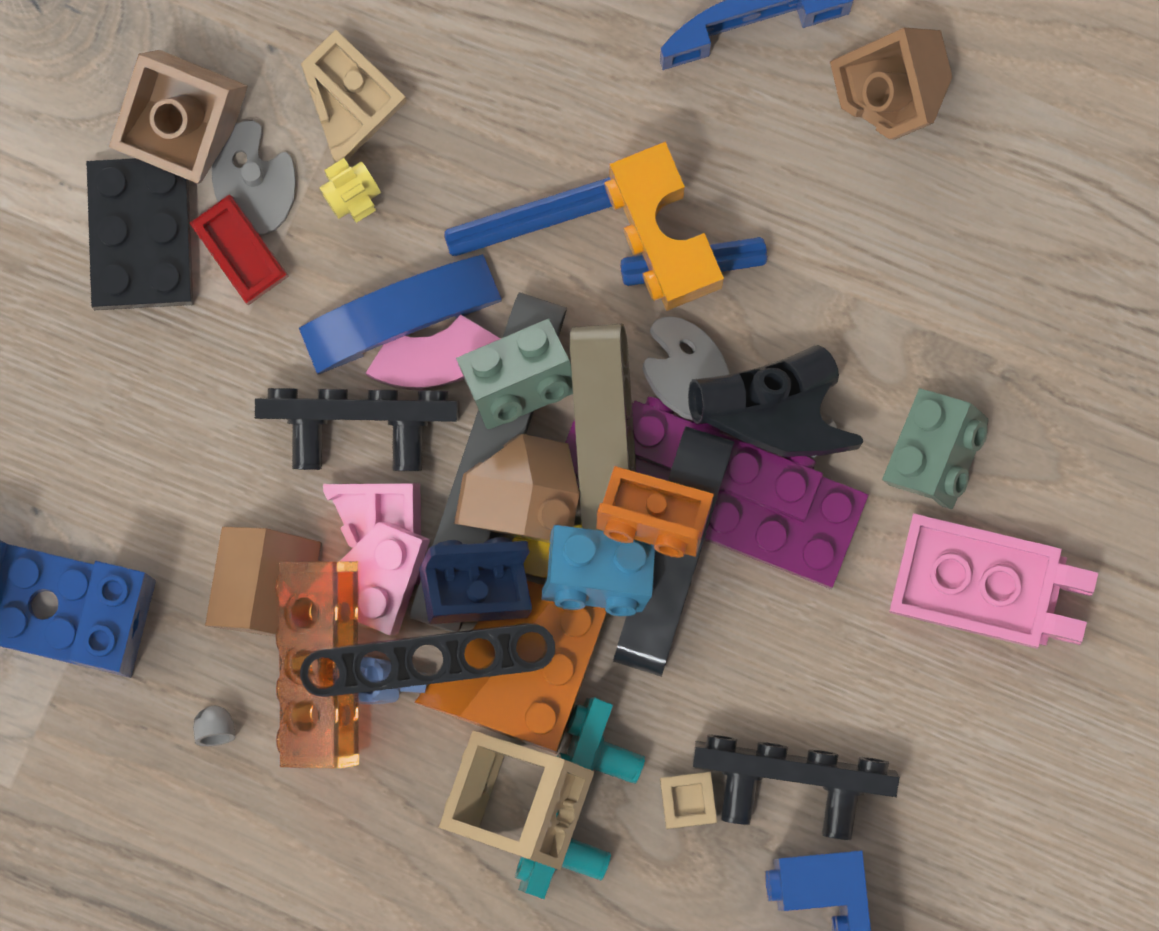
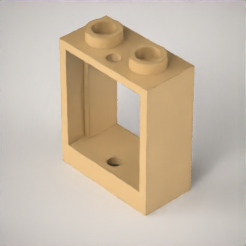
M472 731L467 748L462 755L461 765L453 788L445 803L444 813L438 828L561 870L594 771L549 754ZM504 755L545 768L519 841L479 828Z

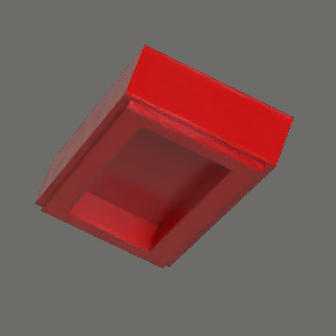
M229 194L190 222L194 231L247 305H250L289 277L232 195Z

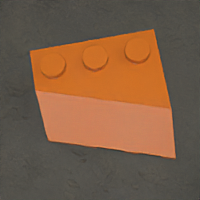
M527 581L532 611L528 618L478 621L472 630L523 623L538 624L546 628L553 636L555 654L551 662L544 668L531 672L428 684L425 693H421L414 703L557 754L608 613L605 611V608L585 606L578 610L559 608L553 601L542 600V588L544 585ZM528 632L519 638L516 650L521 659L535 661L543 655L546 644L540 634ZM477 638L467 644L464 656L469 665L482 668L491 663L494 657V648L490 641Z

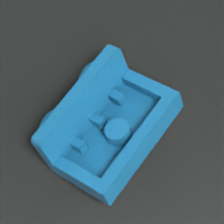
M554 525L550 533L547 581L542 588V600L553 601L557 607L567 610H578L585 606L605 608L607 613L615 616H631L636 612H642L652 597L654 545L634 540L633 543H621L608 538L604 531Z

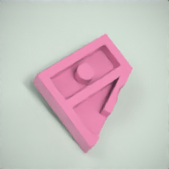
M420 483L323 484V492L327 500H333L344 526L340 528L348 546L353 548L378 522H389L421 535ZM420 572L418 574L415 585L420 584Z
M378 522L308 593L306 600L385 634L397 635L430 539L389 522Z

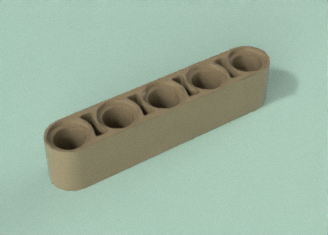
M623 323L572 327L570 332V357L583 529L602 531L596 529L597 511L600 503H603L614 466L636 472L628 342Z

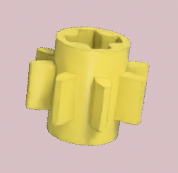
M345 158L324 170L329 182L320 186L319 189L338 219L349 213L357 223L376 211L371 199L381 194V191L362 161L350 167Z

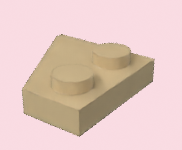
M337 30L331 33L301 63L334 163L343 158L347 161L407 102L406 96Z

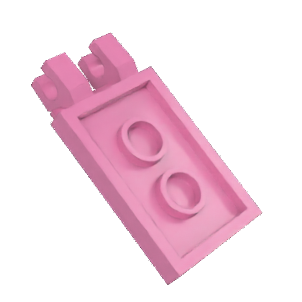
M913 513L889 613L1038 649L1039 644L1046 646L1048 637L1081 645L1087 622L1054 614L1059 590L1061 588L1069 592L1092 597L1098 573L1066 565L1067 557L1060 556L1062 550L1060 548Z

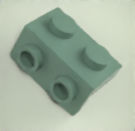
M549 318L456 358L486 429L510 423L520 416L548 404L559 402L573 394L571 363Z
M919 388L882 480L889 486L931 498L942 507L953 509L957 498L967 488L969 481L968 471L976 451H979L986 441L988 418L969 402Z

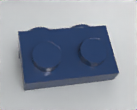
M499 537L477 544H463L458 540H447L430 547L419 568L429 624L528 618L532 611V605L523 564L530 552L528 542H512L509 538Z

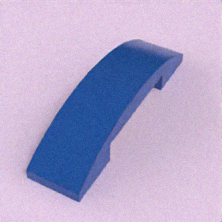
M724 0L696 15L666 41L660 50L662 70L709 57L711 48L709 36L796 10L802 27L806 28L849 15L854 0Z
M482 254L434 268L371 292L299 327L316 373L319 375L364 357L363 353L451 317L455 316L457 319L460 314L462 316L469 315L499 303L502 299L485 257Z

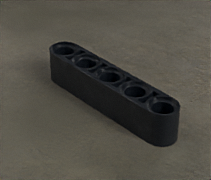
M685 426L668 481L714 494L696 557L684 554L683 557L676 558L655 550L652 597L642 612L626 616L613 662L662 677L731 456L734 441Z
M523 623L321 648L313 651L304 659L300 668V678L302 685L309 693L320 697H330L531 672L542 669L551 662L555 654V642L553 636L546 628L535 623ZM528 632L540 634L546 644L543 655L535 661L521 659L516 650L519 638ZM477 638L490 641L494 648V657L491 663L482 668L469 665L464 656L467 644ZM433 645L442 652L443 663L435 673L423 674L414 667L412 662L413 655L420 646ZM373 651L386 654L391 662L389 675L379 681L367 678L361 669L363 657ZM329 658L336 663L339 669L337 682L328 687H320L311 680L309 670L312 662L316 659Z

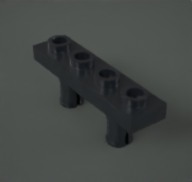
M268 388L267 398H255V419H287V424H292V469L298 470L322 469V424H327L328 420L388 421V425L393 426L392 470L422 471L423 426H428V421H459V401H448V391L418 390V400H398V390H368V399H348V389H318V399L298 398V389Z
M709 734L707 735L706 742L695 741L692 760L693 767L722 771V774L727 775L721 820L724 822L750 825L757 780H762L763 778L823 786V789L827 790L828 794L822 835L840 840L852 839L858 796L869 793L897 798L900 777L896 770L888 769L889 762L885 760L859 757L858 765L838 762V754L822 750H808L807 757L787 754V746L768 742H758L757 750L736 747V738Z

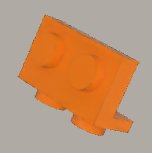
M614 466L603 503H600L597 511L596 529L604 531L608 538L621 543H633L634 540L652 544L656 551L670 557L680 558L684 554L696 557L714 494Z

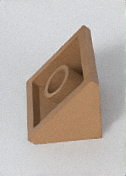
M222 527L205 626L305 642L312 602L306 599L308 593L315 587L322 542L267 528Z

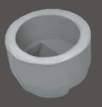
M209 706L201 710L194 718L193 731L195 744L217 746L229 743L236 738L231 715L220 706Z

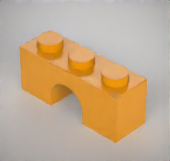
M666 141L610 163L609 176L611 180L604 182V186L614 210L622 207L630 225L624 227L623 230L633 255L642 253L649 271L642 273L652 300L662 299L665 309L668 311L722 289L724 277L705 233L687 240H675L663 234L656 223V216L659 211L666 205L683 199L685 190Z

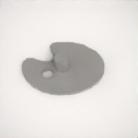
M243 121L235 124L231 136L212 165V183L217 202L229 194L232 195L260 236L276 231L286 221L295 199V168L291 156L286 152L278 154L270 161H262L259 156L262 127L255 121ZM239 152L247 155V162L241 168L235 167L233 162L235 155Z
M663 317L654 321L650 333L666 350L669 357L667 359L647 358L643 363L642 369L653 392L663 404L681 417L692 420L688 406V388L692 379L727 375L729 370L721 351L703 330L682 318ZM679 344H688L692 348L693 354L683 352Z

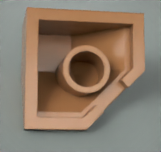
M902 28L830 61L841 109L854 117H861L877 127V132L888 139L896 140L933 124L952 80V73L941 30Z
M518 434L503 445L504 448L486 461L479 462L463 474L454 522L456 525L550 543V533L554 525L574 527L579 490L568 443Z

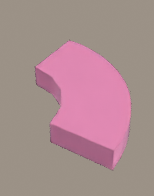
M460 314L447 329L430 337L410 338L404 336L384 344L368 368L366 375L385 385L408 390H426L427 388L440 387L456 381L459 382L464 377L456 358L501 338Z

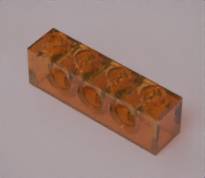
M358 561L279 562V575L276 579L275 590L279 599V626L276 631V645L279 650L280 676L276 684V695L280 702V728L276 736V745L280 753V767L334 769L359 765L358 693L330 697L315 696L309 693L302 685L300 668L304 659L315 650L358 644ZM313 603L317 608V619L315 622L311 616ZM329 658L317 659L318 667L316 673H314L311 664L309 674L311 680L316 685L328 687L337 682L339 669L333 660ZM313 706L316 707L318 712V721L316 724L312 719Z

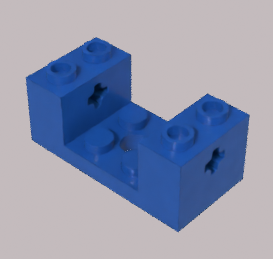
M0 540V647L131 678L156 580L145 572L99 561L90 564L10 545ZM41 592H53L58 599L56 613L48 619H38L32 611L33 599Z
M862 850L774 859V870L765 871L767 898L771 902L777 901L778 911L839 906L840 915L832 916L831 918L832 931H871Z

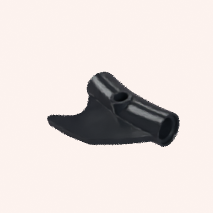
M814 345L795 355L758 368L722 376L692 379L690 382L688 406L695 424L708 423L743 442L780 456H822L857 450L863 443V438L860 435L832 427L822 419L820 413L821 403L828 390L838 383L839 371L831 353L820 345Z

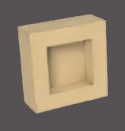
M711 772L660 778L666 829L717 823Z

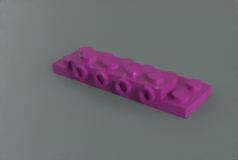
M648 396L645 404L636 400L634 403L632 402L636 472L668 481L685 426L734 441L731 456L705 536L706 541L828 589L833 588L869 494L823 477V473L814 470L816 461L807 456L782 458L762 448L720 434V429L708 423L695 424L693 420L690 422L674 416V411L664 405L658 398ZM574 418L565 443L569 445L579 490Z

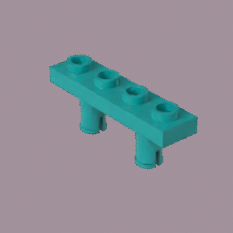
M586 698L583 706L576 704L567 726V733L573 735L566 754L559 752L557 757L591 771L596 770L636 784L644 766L645 756L604 741L603 732L613 704L597 698ZM571 838L562 868L601 881L608 869L611 853ZM520 857L515 873V878L521 880L518 890L545 899L552 876L557 869Z

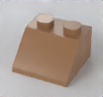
M162 50L139 53L109 147L199 184L205 178L234 130L248 85Z

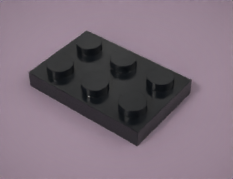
M136 158L86 161L91 307L93 310L193 305L189 180Z

